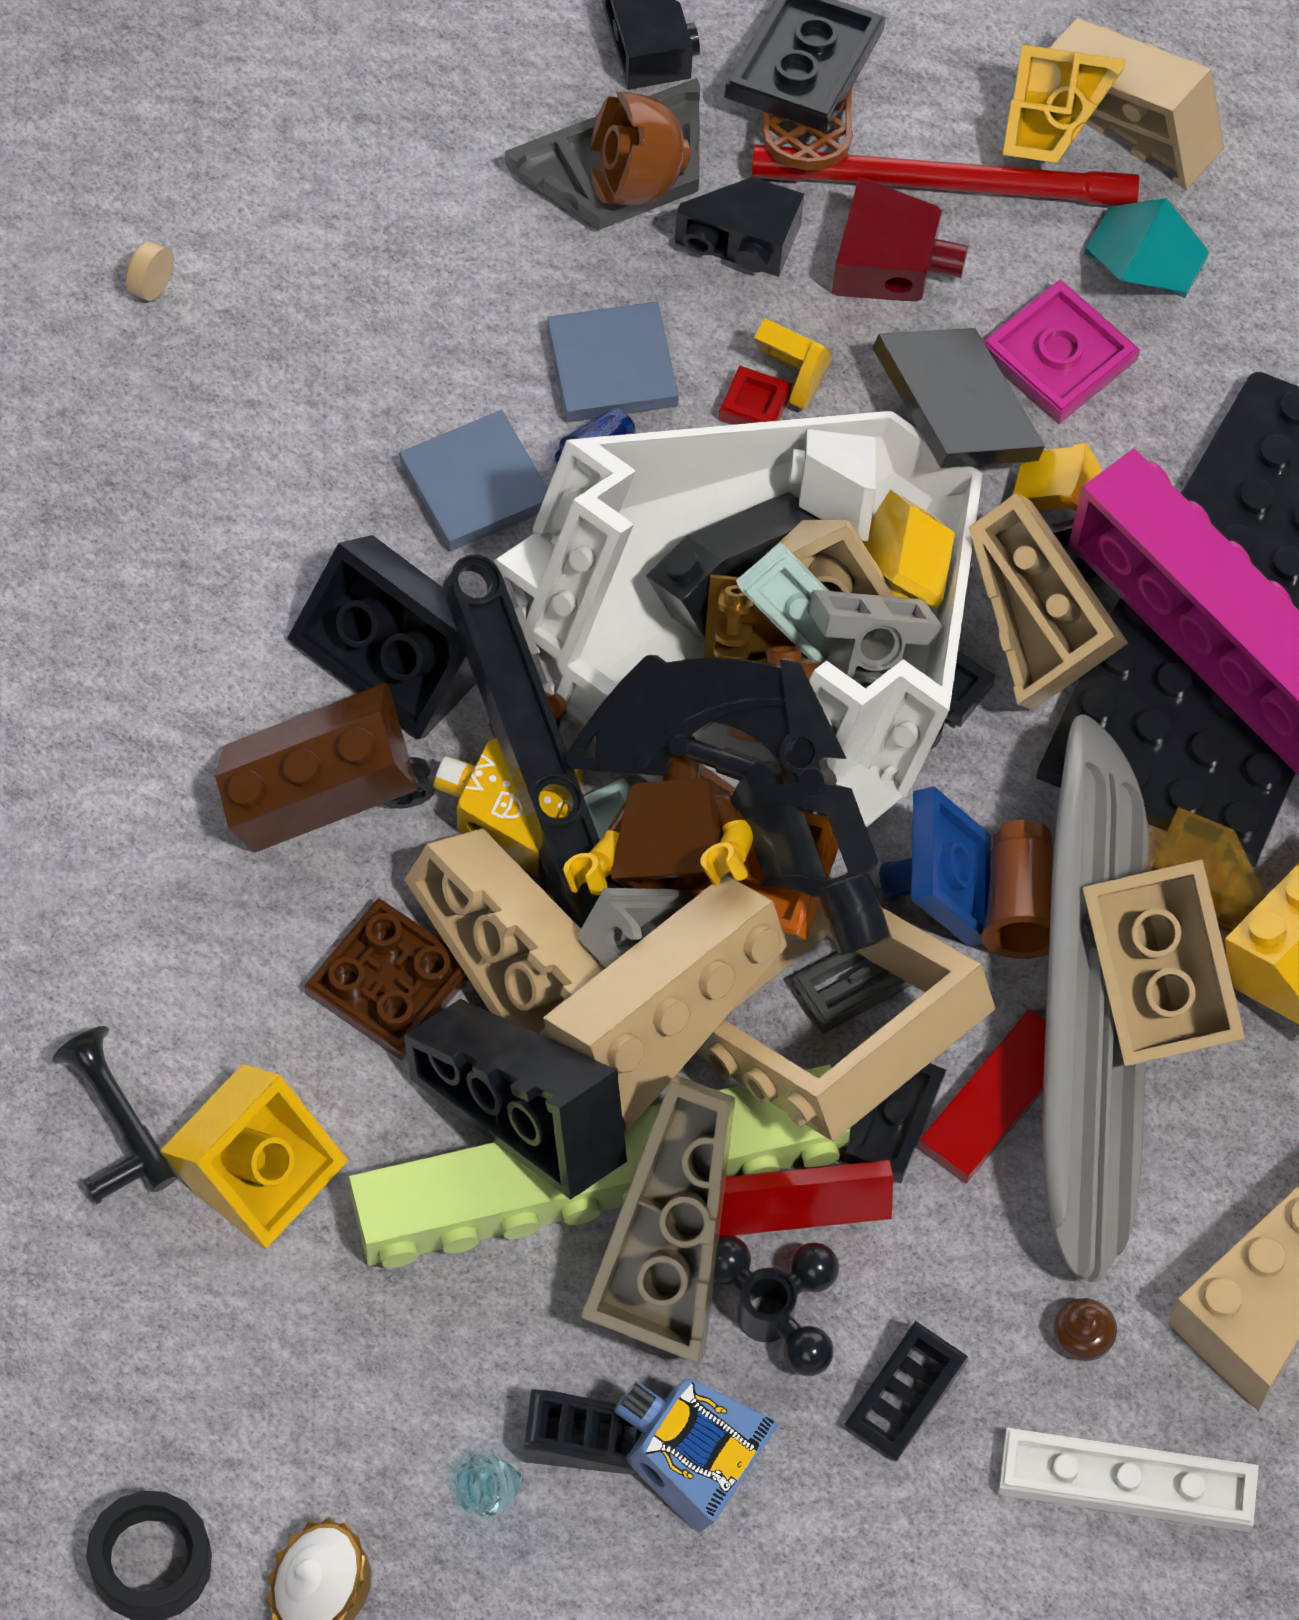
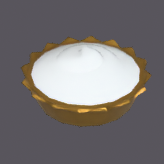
M327 1517L321 1523L309 1521L302 1532L290 1535L287 1547L276 1554V1568L268 1576L271 1590L266 1598V1602L273 1609L271 1620H354L364 1607L369 1594L372 1570L368 1556L361 1547L359 1535L352 1533L347 1522L338 1524L330 1517Z

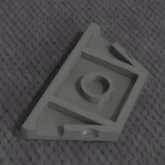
M695 78L649 96L658 99L675 114L681 125L683 138L689 142L690 158L686 170L682 173L680 172L675 184L660 199L649 204L618 205L602 203L595 195L590 168L601 169V151L591 150V140L597 116L506 150L505 164L508 170L598 230L698 192L700 83Z

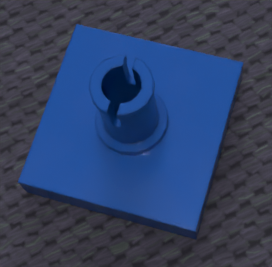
M935 786L913 791L912 858L882 863L879 870V879L885 896H890V900H895L902 896L911 895V900L966 945L970 947L983 944L981 935L988 904L991 834Z

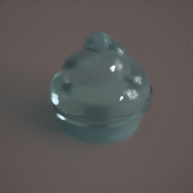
M490 1452L476 1454L468 1463H463L457 1470L455 1479L457 1497L463 1509L469 1514H478L484 1518L496 1517L509 1510L513 1499L519 1494L524 1477L508 1461L503 1460L496 1454Z

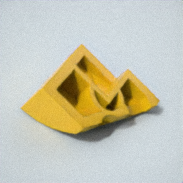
M1022 45L1014 98L1010 104L1003 155L1059 163L1076 136L1123 72L1126 59Z

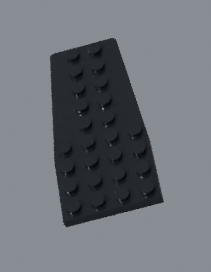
M1254 372L1243 385L1181 494L1188 501L1198 503L1209 516L1211 524L1228 541H1235L1240 544L1249 555L1251 563L1269 581L1279 583L1288 592L1292 604L1299 610V386L1263 372ZM1120 597L1110 617L1128 644L1079 678L1038 767L1036 778L1061 788L1066 747L1072 722L1079 715H1087L1110 734L1128 760L1143 797L1149 825L1256 867L1296 773Z

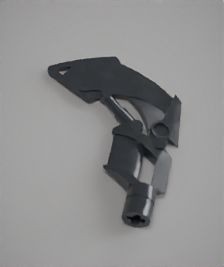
M658 655L645 656L612 690L583 727L566 753L565 760L567 765L573 769L666 776L673 757L676 756L716 769V772L738 780L739 783L730 800L735 809L741 811L742 816L751 827L753 833L752 844L765 879L760 880L761 886L784 887L803 892L812 897H819L826 919L829 920V927L839 955L849 954L891 938L889 926L882 907L878 904L879 899L869 875L878 863L877 856L852 788L836 784V775L827 763L828 758H847L801 663L789 659H780L781 666L765 662L734 658H698L666 662ZM714 723L728 725L741 730L755 738L773 754L783 767L789 780L783 784L782 770L775 762H765L727 747L721 749L696 740L694 737ZM596 736L595 757H588L584 751ZM802 808L828 816L847 868L846 874L836 878L826 875Z

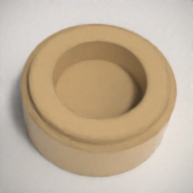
M152 241L140 245L132 255L126 270L125 283L128 292L147 301H153L159 297L167 286L174 263L172 251Z

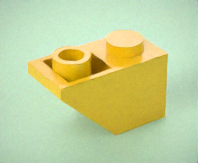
M890 489L871 519L868 541L862 542L889 582L895 597L919 598L936 609L939 607L944 599L955 532L932 514Z

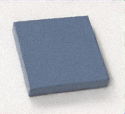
M658 301L547 317V329L567 422L678 406L679 394Z
M503 410L494 412L399 452L402 468L450 552L537 515L548 489Z

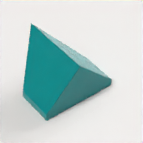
M1167 198L1109 207L1089 241L1085 254L1099 260L1120 281L1162 288L1186 298L1208 258L1209 250Z

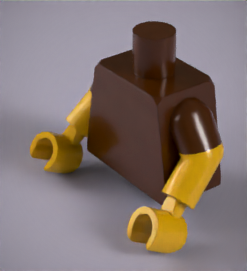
M675 756L666 776H663V781L635 783L629 788L626 803L621 806L600 841L589 853H580L568 859L563 870L571 892H578L581 885L587 882L589 890L593 895H600L603 889L607 888L605 877L611 875L612 880L628 889H706L711 884L714 887L719 886L720 880L724 875L742 883V880L748 876V871L743 863L746 861L753 842L751 827L742 816L741 811L736 810L731 803L730 798L732 795L729 791L710 779L700 778V763Z

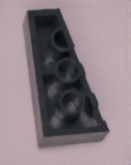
M459 999L404 1035L410 1077L414 1083L570 1200L627 1162L624 1135L626 1124L622 1116L617 1069L463 999Z

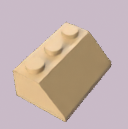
M1203 859L1082 887L1124 1066L1245 1039Z

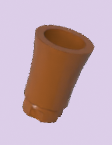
M1023 819L1013 820L1001 824L1000 830L993 834V848L990 851L988 904L981 940L988 950L1004 957L1030 959L1049 955L1054 849L1052 848L1050 829L1042 823H1031Z

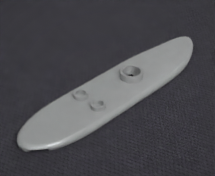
M1082 714L1075 717L1069 731L1055 829L1042 1103V1148L1049 1214L1060 1253L1067 1267L1074 1275L1083 1281L1097 1282L1107 1273L1116 1255H1120L1124 1251L1134 1221L1142 1165L1146 1062L1124 1066L1082 887L1149 872L1150 845L1143 797L1128 760L1110 734L1091 717ZM1083 921L1088 926L1091 947H1089L1085 939Z

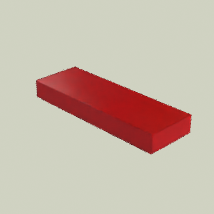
M1028 1009L919 1139L918 1148L966 1184L1043 1092L1046 1021Z
M890 1160L726 1177L719 1236H736L892 1219L893 1173Z

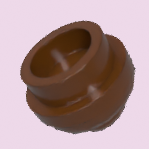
M1081 1298L1068 1302L1060 1309L1054 1322L1053 1332L1056 1343L1065 1354L1077 1360L1091 1361L1104 1356L1112 1348L1117 1335V1325L1113 1314L1105 1305L1093 1299Z

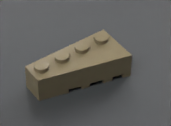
M679 1075L670 1080L580 1318L697 1364L700 1363L706 1351L735 1097Z

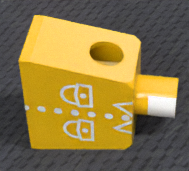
M497 738L487 742L476 766L446 755L438 768L434 780V788L460 798L457 805V830L464 834L483 828L527 874L539 878L544 866ZM574 769L580 788H582L583 770ZM554 790L540 792L539 803L543 812L553 818H563L567 815L568 806L564 796Z

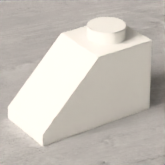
M807 429L804 450L793 449L789 483L800 485L799 507L821 520H848L861 541H868L876 493V437Z

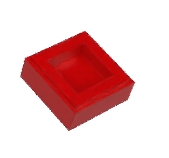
M739 365L719 409L718 420L731 425L779 421L791 395L792 383Z

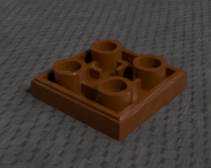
M378 897L304 986L307 996L402 1061L407 1055L404 1035L444 1010L468 981V977L445 942Z

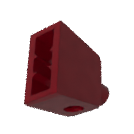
M858 177L835 264L832 295L917 302L923 298L929 272L962 278L969 246L938 239L942 210L937 205Z

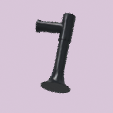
M106 1026L89 1029L72 1038L57 1050L52 1059L56 1064H71L83 1073L122 1135V1141L131 1155L97 1176L83 1181L96 1205L101 1203L105 1197L144 1176L153 1192L165 1189L177 1179L166 1158L161 1154L154 1138L147 1127L141 1123L109 1069L103 1051V1040L109 1033V1028Z

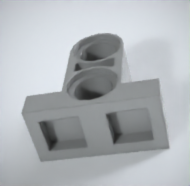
M813 590L808 608V613L825 637H832L827 661L857 683H864V688H867L902 660L906 644L937 646L942 627L940 621L922 599ZM878 629L872 637L863 640L868 632Z

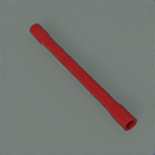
M754 144L751 177L789 181L812 179L857 183L859 177L889 186L1081 200L1088 204L1110 206L1137 203L1140 182L1139 174L1104 171L1081 173L849 154L838 164L828 168L803 170L792 168L776 161L766 151L765 145ZM780 147L781 150L791 155L799 152L794 147ZM816 152V153L819 154L821 157H824V156H826V155L832 154V153Z

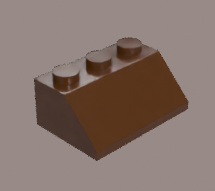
M386 683L224 745L215 774L228 828L254 853L418 790L390 687Z

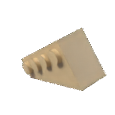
M483 828L426 844L404 879L489 1011L548 1039L551 1038L543 1017L605 969L597 958L578 940L577 936L581 928Z

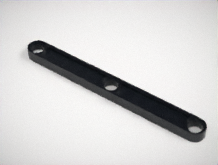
M479 554L466 555L460 558L445 576L443 583L444 596L557 905L582 928L600 895L591 894L587 882L581 885L578 892H571L563 868L568 859L574 855L589 853L600 839L574 769L570 768L566 763V747L502 574L497 565L489 558ZM464 571H472L483 577L487 584L486 596L473 598L465 594L459 586V574ZM554 790L564 796L568 806L567 815L563 818H553L543 812L539 803L540 792ZM611 875L605 877L607 888H617L615 881L611 879Z

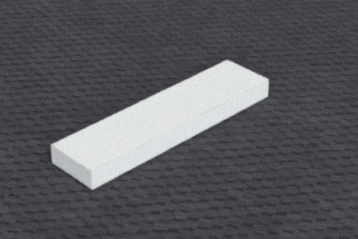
M1007 1428L1004 1435L998 1495L1250 1532L1254 1524L1259 1465Z

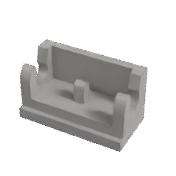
M604 888L577 938L606 968L690 902L694 896L687 889Z

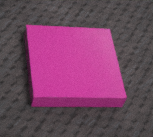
M1061 279L983 341L1001 372L1059 424L1135 363L1140 353V349Z

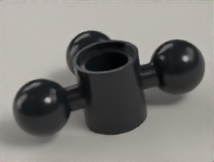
M720 1235L716 1254L714 1282L723 1285L734 1284L741 1292L738 1322L742 1331L748 1337L758 1342L768 1343L782 1338L785 1341L783 1348L784 1359L789 1368L795 1373L802 1376H816L824 1372L831 1364L834 1355L833 1343L830 1337L818 1327H801L794 1319L797 1295L803 1290L812 1293L822 1292L830 1288L837 1280L839 1261L834 1251L821 1243H807L794 1252L790 1261L789 1274L776 1268H761L752 1272L750 1270L751 1253L745 1242L733 1235ZM769 1296L777 1299L782 1304L783 1309L775 1314H763L757 1311L751 1302L758 1297Z

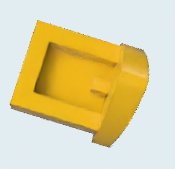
M764 318L754 339L762 353L800 370L789 403L805 410L816 394L833 361V357L826 346Z
M1077 443L1073 447L1043 450L1039 461L1021 462L1013 495L1018 493L1032 501L1038 511L1070 508L1077 511L1082 486L1101 473L1102 469L1087 443Z

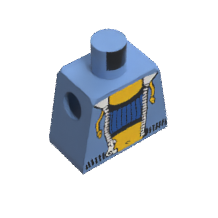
M685 1378L676 1385L665 1400L658 1397L638 1381H634L614 1409L616 1414L642 1432V1435L626 1458L628 1464L698 1533L715 1523L779 1425L772 1418L689 1378Z

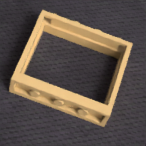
M819 903L807 940L784 934L787 947L735 1008L827 935L833 938L829 927V920L826 919L821 903ZM884 908L882 910L892 937L855 952L925 993L820 1078L810 1074L725 1020L722 1021L695 1053L707 1061L712 1069L723 1079L728 1080L732 1077L746 1086L759 1102L763 1104L773 1103L784 1110L800 1128L806 1124L832 1142L996 1009L980 963Z

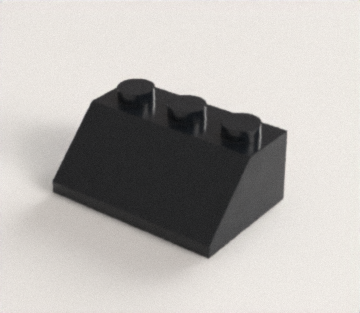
M373 535L338 543L287 639L358 693L386 683L390 687L400 725L417 738H425L477 684L445 599L443 587Z

